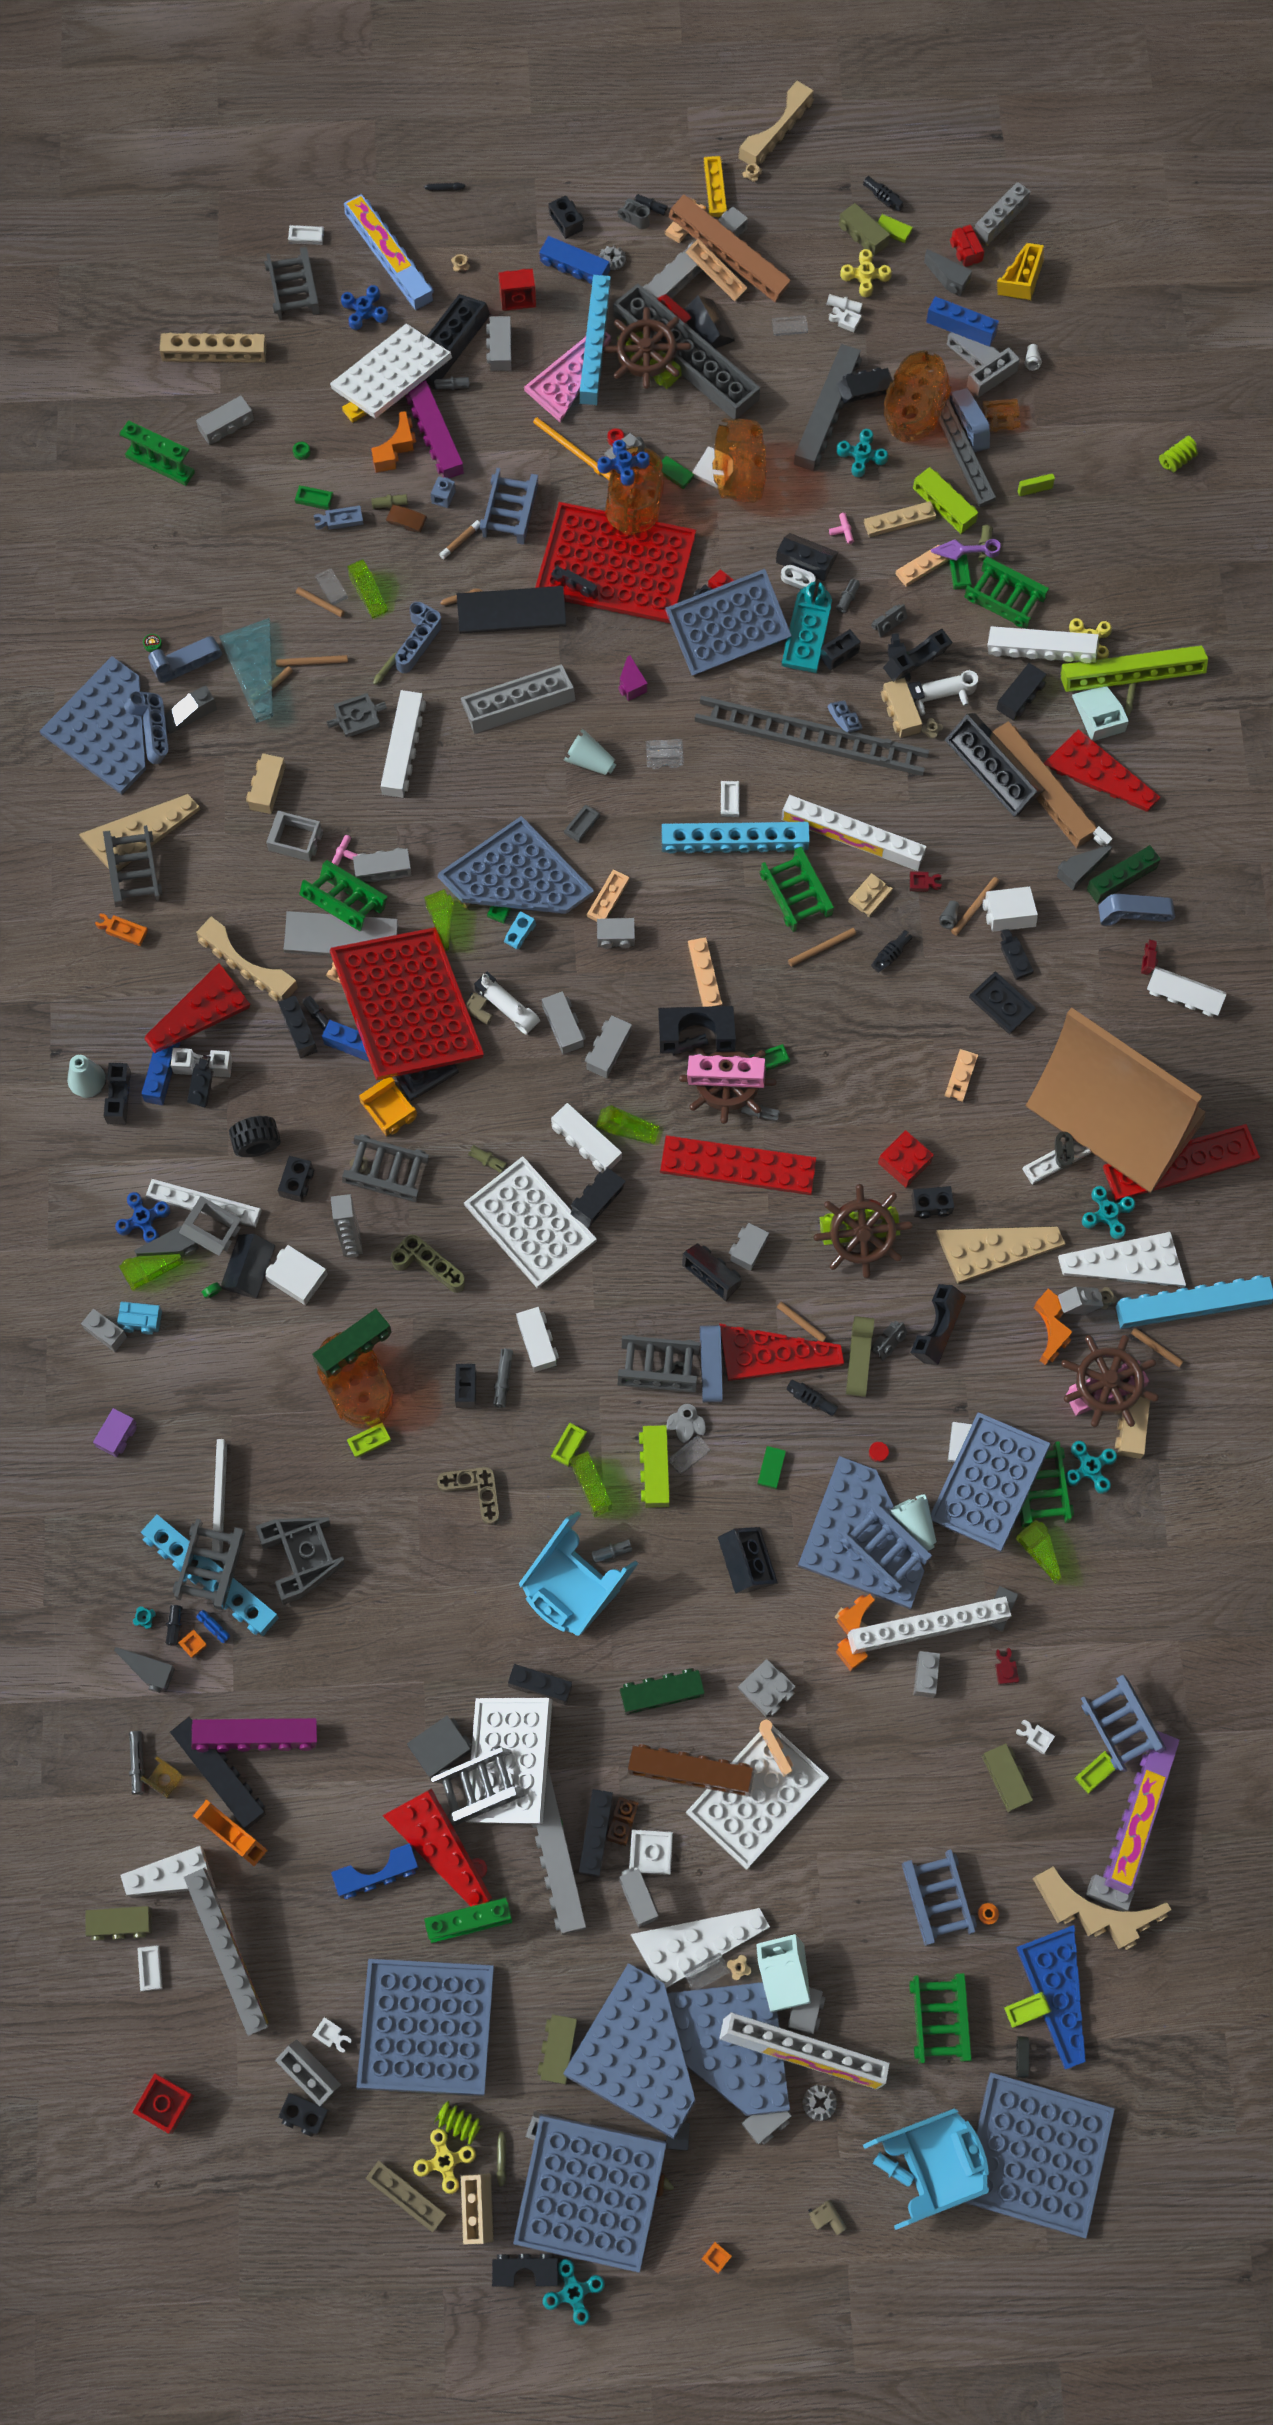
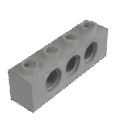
M1017 182L975 224L974 231L981 244L987 246L1028 205L1030 190Z

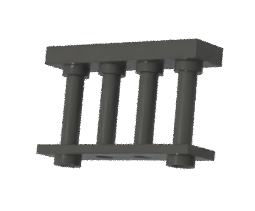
M307 247L300 248L301 255H298L297 258L271 262L270 253H266L267 261H264L266 272L270 271L276 302L272 304L274 314H278L279 321L283 320L281 311L302 307L312 308L313 315L320 314ZM298 264L304 268L300 272L276 276L273 273L275 268ZM301 278L306 280L303 286L279 290L276 288V283ZM299 293L309 294V297L306 298L307 300L279 303L278 297Z
M147 825L144 826L145 834L115 838V836H111L110 830L103 831L115 907H121L122 900H125V898L155 894V900L159 901V895H162L161 884H157L150 845V842H154L152 831H148ZM146 841V852L124 855L114 854L113 847H117L116 845ZM149 859L150 869L121 873V871L117 872L116 865H120L119 863ZM152 876L153 887L125 891L119 887V883L122 880Z
M355 1135L354 1144L358 1145L352 1169H349V1171L344 1170L342 1183L416 1202L418 1189L414 1185L421 1163L428 1164L429 1155L422 1150L416 1149L413 1151L373 1140L367 1135ZM369 1148L377 1150L371 1172L366 1176L360 1174L359 1169L365 1149ZM384 1153L395 1155L389 1179L386 1181L377 1177ZM406 1158L414 1162L408 1182L403 1186L397 1184L396 1179L402 1159Z
M622 1335L621 1348L627 1349L625 1369L618 1370V1386L696 1393L697 1376H692L691 1372L693 1355H699L700 1342ZM635 1350L646 1351L644 1371L633 1370ZM654 1351L666 1352L663 1373L652 1372ZM674 1353L685 1354L683 1375L672 1374Z
M196 1518L195 1524L192 1523L189 1535H191L179 1580L174 1583L173 1593H175V1598L180 1601L183 1593L212 1600L216 1609L224 1611L245 1532L243 1529L236 1527L234 1533L231 1532L230 1534L202 1528V1521ZM199 1536L226 1541L230 1544L229 1551L221 1553L196 1547ZM194 1555L223 1561V1564H225L223 1571L218 1573L191 1566ZM188 1574L217 1580V1583H219L218 1590L211 1592L185 1586Z
M496 1746L490 1749L491 1752L451 1770H441L437 1776L431 1778L432 1782L443 1783L450 1806L447 1817L452 1826L459 1825L525 1796L523 1788L515 1787L511 1784L503 1757L511 1754V1749ZM492 1761H496L503 1784L502 1792L497 1794L493 1791L485 1765ZM476 1768L479 1770L486 1794L484 1796L485 1799L481 1801L476 1800L468 1775L469 1771ZM458 1776L461 1777L468 1800L467 1807L462 1809L458 1807L450 1781Z

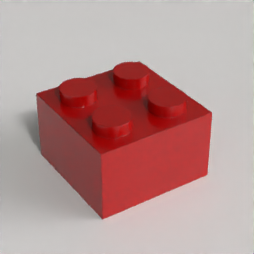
M533 268L498 272L502 311L536 307Z
M905 1130L880 1155L878 1164L907 1188L932 1163L934 1154Z
M154 2073L132 2113L166 2133L173 2134L194 2095L159 2074Z

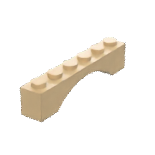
M796 81L787 91V107L783 116L768 130L749 136L739 147V159L747 164L753 163L758 165L762 163L766 155L773 151L776 143L784 138L788 129L791 130L795 121L802 117L806 108L812 105L814 101L813 90Z
M210 917L196 932L199 939L198 942L203 947L212 949L216 957L224 958L232 969L237 968L241 971L240 973L244 978L253 980L260 990L263 991L265 989L269 992V996L273 1000L282 1001L287 999L298 988L296 980L282 969L261 968L243 959L230 944L225 926L213 917Z

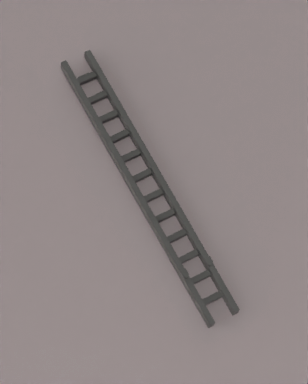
M701 696L700 704L714 707L711 716L697 713L695 715V722L920 776H923L925 768L910 765L911 756L916 755L927 758L929 753L927 749L894 742L891 739H881L856 732H846L843 729ZM719 709L732 711L729 721L717 718ZM736 713L749 715L747 725L734 723ZM754 717L767 720L765 729L751 727ZM772 721L784 724L782 734L769 731ZM789 725L802 728L799 738L787 735ZM806 730L820 732L817 742L804 739ZM824 734L837 736L835 746L822 744ZM841 738L854 741L852 751L839 748ZM859 742L872 745L870 755L857 752ZM876 747L890 749L888 758L874 756ZM894 750L907 753L905 763L892 760Z

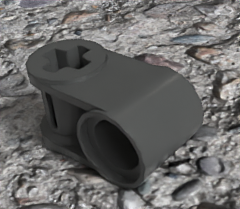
M628 198L623 208H620L617 212L623 221L629 222L639 229H646L650 225L649 208L631 198Z

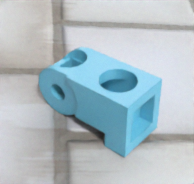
M520 911L509 929L504 943L518 950L525 938L535 928V919Z

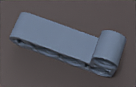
M964 388L950 392L951 405L968 432V441L973 451L978 452L989 449V424L969 389Z
M422 602L411 604V621L417 626L395 655L396 667L401 673H408L412 670L442 627L440 613Z
M209 636L166 656L163 650H154L149 654L148 659L158 681L165 683L218 659L222 655V651L215 638Z
M132 692L124 705L125 710L129 714L143 716L147 758L153 764H160L168 753L163 700L156 693Z
M1113 894L1108 896L1098 906L1100 922L1104 926L1113 925L1121 918L1163 922L1175 918L1173 899L1166 897Z
M720 1325L700 1326L702 1402H722Z

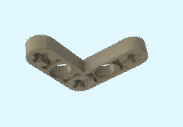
M482 1467L445 1472L438 1476L437 1485L443 1492L478 1488L483 1522L487 1525H493L498 1522L499 1509L495 1478L490 1468ZM484 1472H487L488 1476L491 1475L488 1478V1486L486 1487L484 1486L483 1478H480ZM463 1475H469L471 1482L464 1485L460 1482V1478ZM453 1476H457L458 1486H455V1482L448 1483L447 1487L444 1484H440L444 1481V1478H448V1481H454ZM486 1491L492 1492L493 1499L490 1501L483 1500V1493ZM495 1504V1506H491L492 1514L496 1515L493 1516L492 1520H489L488 1517H485L488 1514L487 1506Z

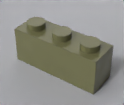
M856 203L840 214V228L846 231L864 249L870 250L873 257L888 246L890 234Z
M1004 1744L982 1755L983 1761L1008 1813L1033 1801V1792L1030 1786H1026L1024 1783V1773L1020 1766H1016L1014 1761L1016 1757L1011 1747L1008 1748L1007 1744Z
M149 1906L86 1910V1936L92 1938V1941H103L104 1937L112 1936L113 1940L125 1939V1935H133V1938H146V1934H152V1908Z
M552 2015L551 2019H547L545 2032H549L548 2040H543L541 2053L545 2054L544 2062H539L537 2075H541L540 2080L566 2085L567 2077L563 2073L570 2063L577 2019Z

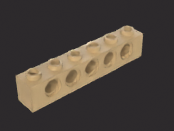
M161 333L160 354L162 361L266 362L267 345L265 334Z

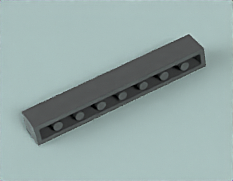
M841 344L795 453L794 465L814 471L815 466L820 464L822 458L820 454L826 450L828 441H826L827 437H831L834 429L832 425L837 423L839 418L838 411L839 409L842 410L844 406L837 384L846 374L852 373V375H856L857 372L855 370L860 368L862 358H860L861 350Z

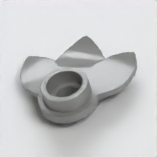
M691 1404L681 1405L677 1413L670 1415L667 1420V1429H676L677 1436L682 1443L687 1442L693 1433L705 1434L704 1419L697 1415L696 1408ZM685 1410H690V1417L683 1415Z

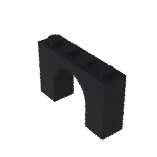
M733 1006L658 1008L660 1054L679 1053V1034L686 1027L693 1025L707 1027L714 1033L716 1052H735L736 1036Z

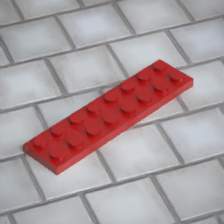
M1247 1124L1191 1139L1153 1191L1258 1161L1260 1156ZM1103 1165L1104 1173L1116 1202L1127 1196L1134 1197L1148 1193V1191L1111 1165Z
M666 1135L660 1173L811 1195L816 1157Z

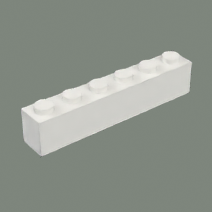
M991 627L988 640V654L993 656H1010L1013 658L1028 657L1030 659L1041 658L1064 660L1066 662L1096 663L1099 636L1098 634Z
M403 690L400 692L381 782L382 795L404 798L405 791L408 792L409 781L407 778L408 775L412 774L413 767L411 759H415L416 748H414V745L419 740V732L417 730L418 727L422 726L421 711L424 712L426 706L422 693Z

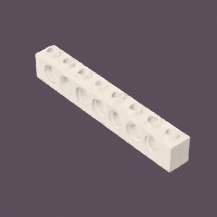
M1001 1597L853 1629L848 1633V1639L852 1654L1004 1622L1011 1617L1007 1598Z

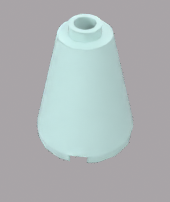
M582 729V737L577 736L568 751L569 759L565 757L564 761L604 775L607 773L611 774L616 766L614 763L615 759L589 733Z
M84 1055L74 1056L69 1064V1088L75 1095L83 1098L99 1094L106 1083L103 1069Z
M926 1494L916 1496L917 1500H906L889 1511L896 1522L921 1546L929 1551L934 1548L933 1544L936 1543V1537Z

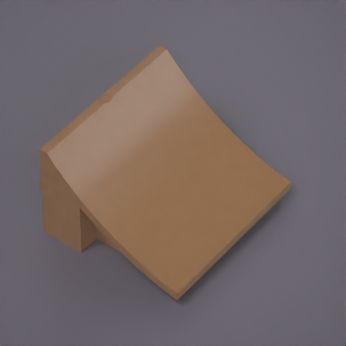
M1072 1007L1066 1015L1063 1029L1050 1060L1026 1104V1108L1061 1132L1070 1133L1074 1141L1089 1149L1091 1153L1149 1193L1153 1191L1205 1121L1206 1113L1199 1108L1202 1099L1200 1094Z

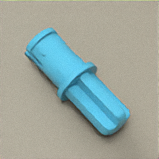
M879 2152L873 2164L888 2173V2177L892 2176L909 2187L914 2180V2175L899 2166V2162L895 2163Z

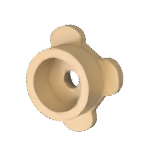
M752 163L746 166V171L742 175L744 178L755 182L758 180L759 174H762V169Z
M463 254L453 257L451 259V262L454 264L453 270L455 272L468 270L470 268V265L467 263L468 257Z
M740 1955L734 1961L729 1960L727 1963V1967L731 1970L734 1980H739L741 1976L751 1973V1968L748 1967L746 1957Z

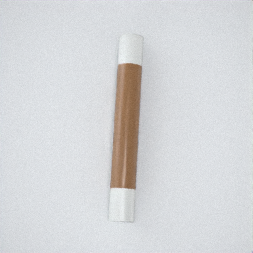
M478 520L474 522L439 554L440 557L445 559L480 528V522Z

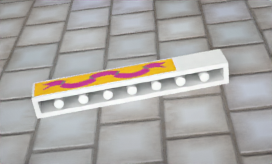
M789 795L782 811L783 821L809 822V830L916 871H918L925 854V845Z
M730 2013L723 2019L720 2040L873 2089H879L886 2084L889 2069L888 2062L738 2014Z

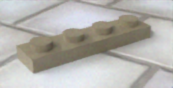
M380 2161L376 2163L365 2178L432 2233L447 2215Z

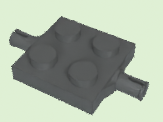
M368 693L333 704L336 718L326 722L328 728L339 725L347 738L380 727L377 712L387 709L385 702L374 705Z

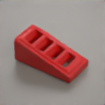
M667 294L657 298L660 303L684 323L691 318Z

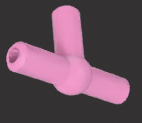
M841 513L839 517L842 526L829 529V534L833 536L844 533L847 543L852 544L854 539L851 533V525L848 523L846 513Z
M349 835L344 836L340 846L336 849V854L332 860V863L336 866L339 865L343 856L353 860V856L358 855L346 850L351 840Z

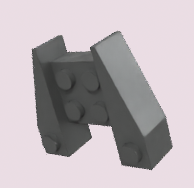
M329 1517L274 1519L256 1526L263 1550L283 1543L294 1575L275 1581L283 1605L302 1599L345 1565L343 1557L332 1560L321 1529L330 1526Z

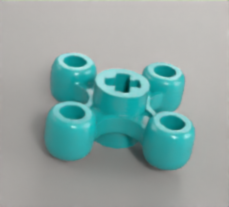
M870 429L861 431L860 442L856 446L850 445L847 441H841L837 445V454L840 457H854L855 462L852 465L851 472L855 477H862L864 475L865 464L869 460L875 461L878 465H884L888 461V452L885 449H878L877 451L871 449L870 444L873 441L874 434Z
M1097 1186L1093 1189L1091 1197L1093 1201L1098 1203L1099 1210L1095 1213H1085L1082 1217V1225L1087 1229H1091L1098 1222H1103L1109 1225L1112 1238L1121 1239L1126 1233V1228L1118 1221V1215L1123 1212H1132L1135 1208V1200L1127 1196L1115 1204L1108 1201L1107 1190L1103 1186Z
M1074 1442L1071 1446V1453L1080 1460L1081 1466L1079 1469L1069 1470L1066 1473V1484L1076 1486L1082 1478H1091L1094 1481L1095 1490L1099 1494L1107 1493L1111 1488V1483L1101 1474V1468L1104 1465H1112L1116 1461V1451L1111 1448L1105 1449L1096 1458L1088 1454L1087 1446L1084 1442ZM1089 1464L1092 1465L1093 1471L1089 1470ZM1070 1476H1074L1075 1480H1071ZM1100 1484H1104L1106 1488H1102Z
M568 2259L562 2260L558 2264L557 2269L559 2275L565 2281L564 2288L560 2292L546 2293L543 2297V2305L548 2310H554L562 2302H568L574 2309V2322L580 2326L586 2325L590 2320V2313L583 2305V2297L590 2292H601L604 2289L605 2281L600 2275H593L584 2283L578 2282L574 2277L575 2267L573 2262ZM564 2264H568L570 2266V2271L568 2273H565L562 2270V2266ZM594 2280L600 2281L601 2285L599 2288L592 2286ZM574 2286H577L580 2295L572 2299L567 2291L569 2288L573 2289ZM548 2297H554L555 2304L549 2305L547 2302ZM580 2312H583L586 2315V2318L583 2321H580L577 2318V2315Z

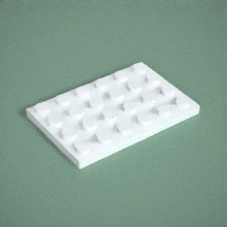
M405 324L331 382L330 385L334 391L376 419L452 358L451 352L408 324Z
M523 1156L464 1202V1206L537 1289L597 1242V1239L585 1225L570 1215L571 1210Z
M476 1699L471 1760L491 1752L490 1749L496 1746L511 1749V1754L503 1757L511 1784L515 1787L523 1788L525 1796L466 1822L543 1824L552 1699ZM496 1761L485 1764L493 1791L496 1794L502 1792L503 1784ZM476 1768L470 1771L469 1778L476 1800L481 1801L485 1799L484 1796L486 1794L479 1770Z
M773 1725L771 1731L775 1738L778 1737L784 1747L781 1749L784 1756H789L792 1761L791 1774L783 1777L759 1731L730 1763L735 1765L746 1763L754 1769L750 1797L707 1789L686 1811L690 1818L746 1870L829 1779L819 1767Z

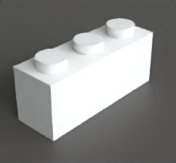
M539 1307L517 1313L516 1317L534 1372L556 1366V1359L559 1356L556 1347L552 1348L550 1341H553L550 1329L546 1330L544 1324L547 1323L544 1312L540 1313Z

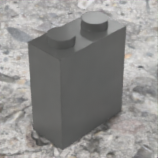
M448 1715L407 1743L430 1780H432V1777L437 1776L439 1771L449 1768L471 1752L469 1747L472 1745L466 1735L461 1736L458 1731L460 1728L459 1724L454 1718L450 1720Z

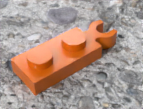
M100 913V919H103L104 922H95L97 928H106V934L141 946L148 932L146 927L114 915L112 919H108L107 915Z

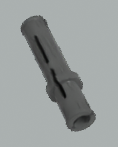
M507 1348L501 1349L497 1382L494 1384L495 1398L493 1406L497 1408L506 1407L507 1391L510 1389L508 1384L513 1350Z
M142 1731L129 1732L131 1793L133 1795H140L145 1793L143 1781L144 1775H146V1770L143 1769Z

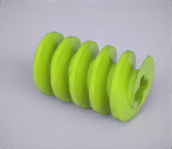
M1186 436L1179 443L1165 451L1164 454L1159 456L1160 464L1165 469L1175 472L1177 468L1182 467V464L1185 465L1187 461L1192 460L1193 457L1198 455L1194 439L1191 436Z
M447 2101L442 2106L434 2123L439 2120V2128L447 2124L446 2132L454 2129L453 2136L456 2137L461 2133L462 2141L469 2137L468 2144L471 2145L481 2128L479 2126L480 2119L477 2118L472 2122V2114L465 2118L464 2109L456 2113L457 2105L449 2109L450 2101Z

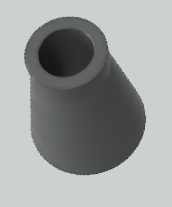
M950 901L940 915L939 923L942 927L952 929L957 924L960 906L958 902Z

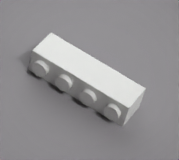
M1155 967L1147 990H1150V994L1154 996H1166L1168 1001L1176 1004L1180 1001L1185 1003V1007L1196 1010V1008L1201 1009L1203 1014L1211 1017L1214 1014L1218 1016L1226 997V992L1159 967Z
M568 1103L551 1118L553 1130L557 1134L561 1133L565 1136L566 1142L572 1147H577L581 1156L585 1159L589 1158L599 1172H604L607 1168L611 1170L622 1159V1152Z

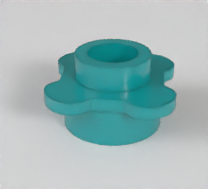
M142 1606L138 1607L133 1624L135 1626H144L146 1629L151 1628V1622L153 1617L156 1616V1612L153 1609L148 1610Z

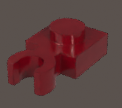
M910 871V891L928 892L929 887L940 890L942 884H937L934 881L941 880V875L935 874L929 877V872Z
M1150 939L1149 943L1145 944L1141 974L1149 975L1157 967L1158 959H1156L1157 951H1155L1157 941Z
M1010 1648L1006 1649L1007 1656L1005 1657L1000 1655L999 1649L995 1653L996 1658L1000 1661L999 1664H995L998 1685L1019 1682L1016 1661L1010 1662L1009 1660L1012 1655Z

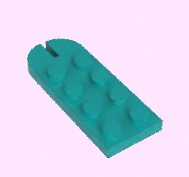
M816 582L808 584L797 594L789 628L791 637L787 638L782 667L817 673L821 647L823 646L832 604L831 595L822 583H819L815 602L813 601Z

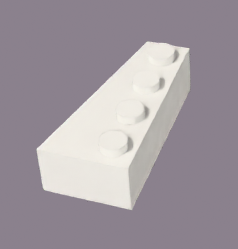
M201 1846L120 1875L126 1895L129 1897L189 1891L184 1877L204 1867L208 1872L213 1887L216 1888L204 1849Z

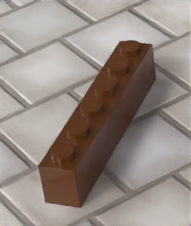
M639 1744L638 1747H632L628 1766L630 1775L750 1797L754 1769L749 1764H730V1761L725 1759L713 1761L710 1760V1757L699 1755L698 1758L691 1757L686 1752L675 1754L670 1753V1750L665 1748L653 1750L650 1749V1746Z

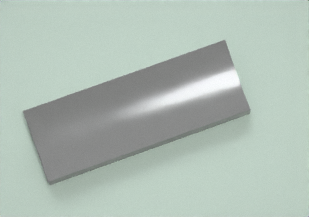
M562 664L461 697V703L474 734L576 701L574 688Z
M287 911L283 950L284 953L331 956L329 951L332 947L398 935V919L365 917L363 928L359 932L332 914Z

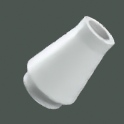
M1036 344L1028 346L1024 362L1027 369L1032 371L1037 370L1042 364Z

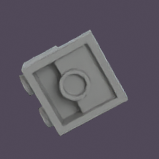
M767 1659L738 1686V1689L765 1717L769 1714L773 1716L781 1708L779 1704L783 1700L787 1702L795 1694L793 1692L795 1689L793 1683Z

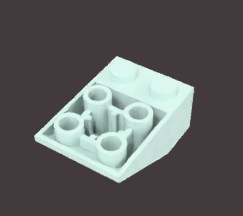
M1108 687L1093 688L1072 695L1092 741L1125 732L1129 722L1122 705Z
M794 1934L756 1944L758 1964L770 2012L811 2003L805 1947L797 1935Z

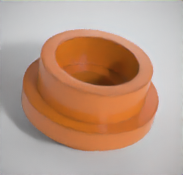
M991 1903L983 1904L978 1910V1918L984 1924H993L999 1917L997 1907ZM990 1910L992 1917H986L985 1911Z

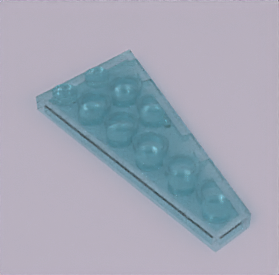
M270 618L219 636L256 723L273 717Z

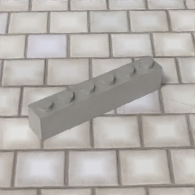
M351 1194L332 1196L333 1221L343 1255L349 1258L357 1257L359 1254H363L361 1232Z

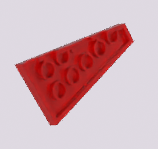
M1079 729L1043 763L1061 776L1066 775L1082 785L1099 792H1106L1115 799L1118 797L1127 801V804L1146 812L1160 800L1158 794Z
M218 963L145 1035V1041L153 1052L157 1053L249 1009L250 1003L221 964Z
M719 1323L728 1381L844 1365L842 1349L839 1344L822 1341L815 1342L805 1340V1338L787 1337V1335L760 1330H747L743 1327L736 1328Z
M432 1788L382 1815L470 1907L486 1903L492 1899Z

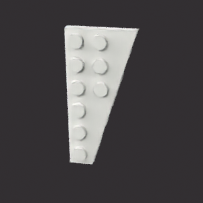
M1170 1232L1058 1256L1062 1273L1065 1276L1096 1277L1104 1280L1116 1279L1117 1281L1143 1284L1155 1283L1163 1286L1175 1285L1182 1288L1186 1286Z
M760 1908L634 1933L631 1934V1937L654 1978L663 1982L665 1988L768 1929L770 1926Z

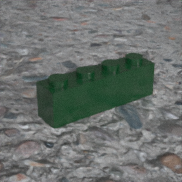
M1149 845L1091 879L1087 891L1098 904L1108 896L1117 893L1156 870L1161 858L1152 846Z
M374 1309L312 1353L313 1360L327 1378L336 1376L347 1364H353L361 1354L370 1352L375 1344L388 1339L392 1333L391 1327L380 1312Z
M694 1668L683 1670L682 1674L679 1675L668 1673L663 1675L662 1679L655 1680L652 1677L642 1680L643 1683L635 1685V1682L624 1684L623 1688H620V1695L625 1715L704 1697L705 1693L699 1670L694 1671Z

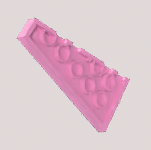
M605 332L604 346H608L611 336ZM586 337L524 387V391L559 422L562 421L580 392Z

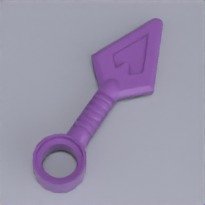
M954 539L931 549V552L957 561L964 553L985 552L988 557H996L1000 553L1001 545L998 540L989 539L985 545L963 546ZM995 545L997 550L990 551L988 546Z

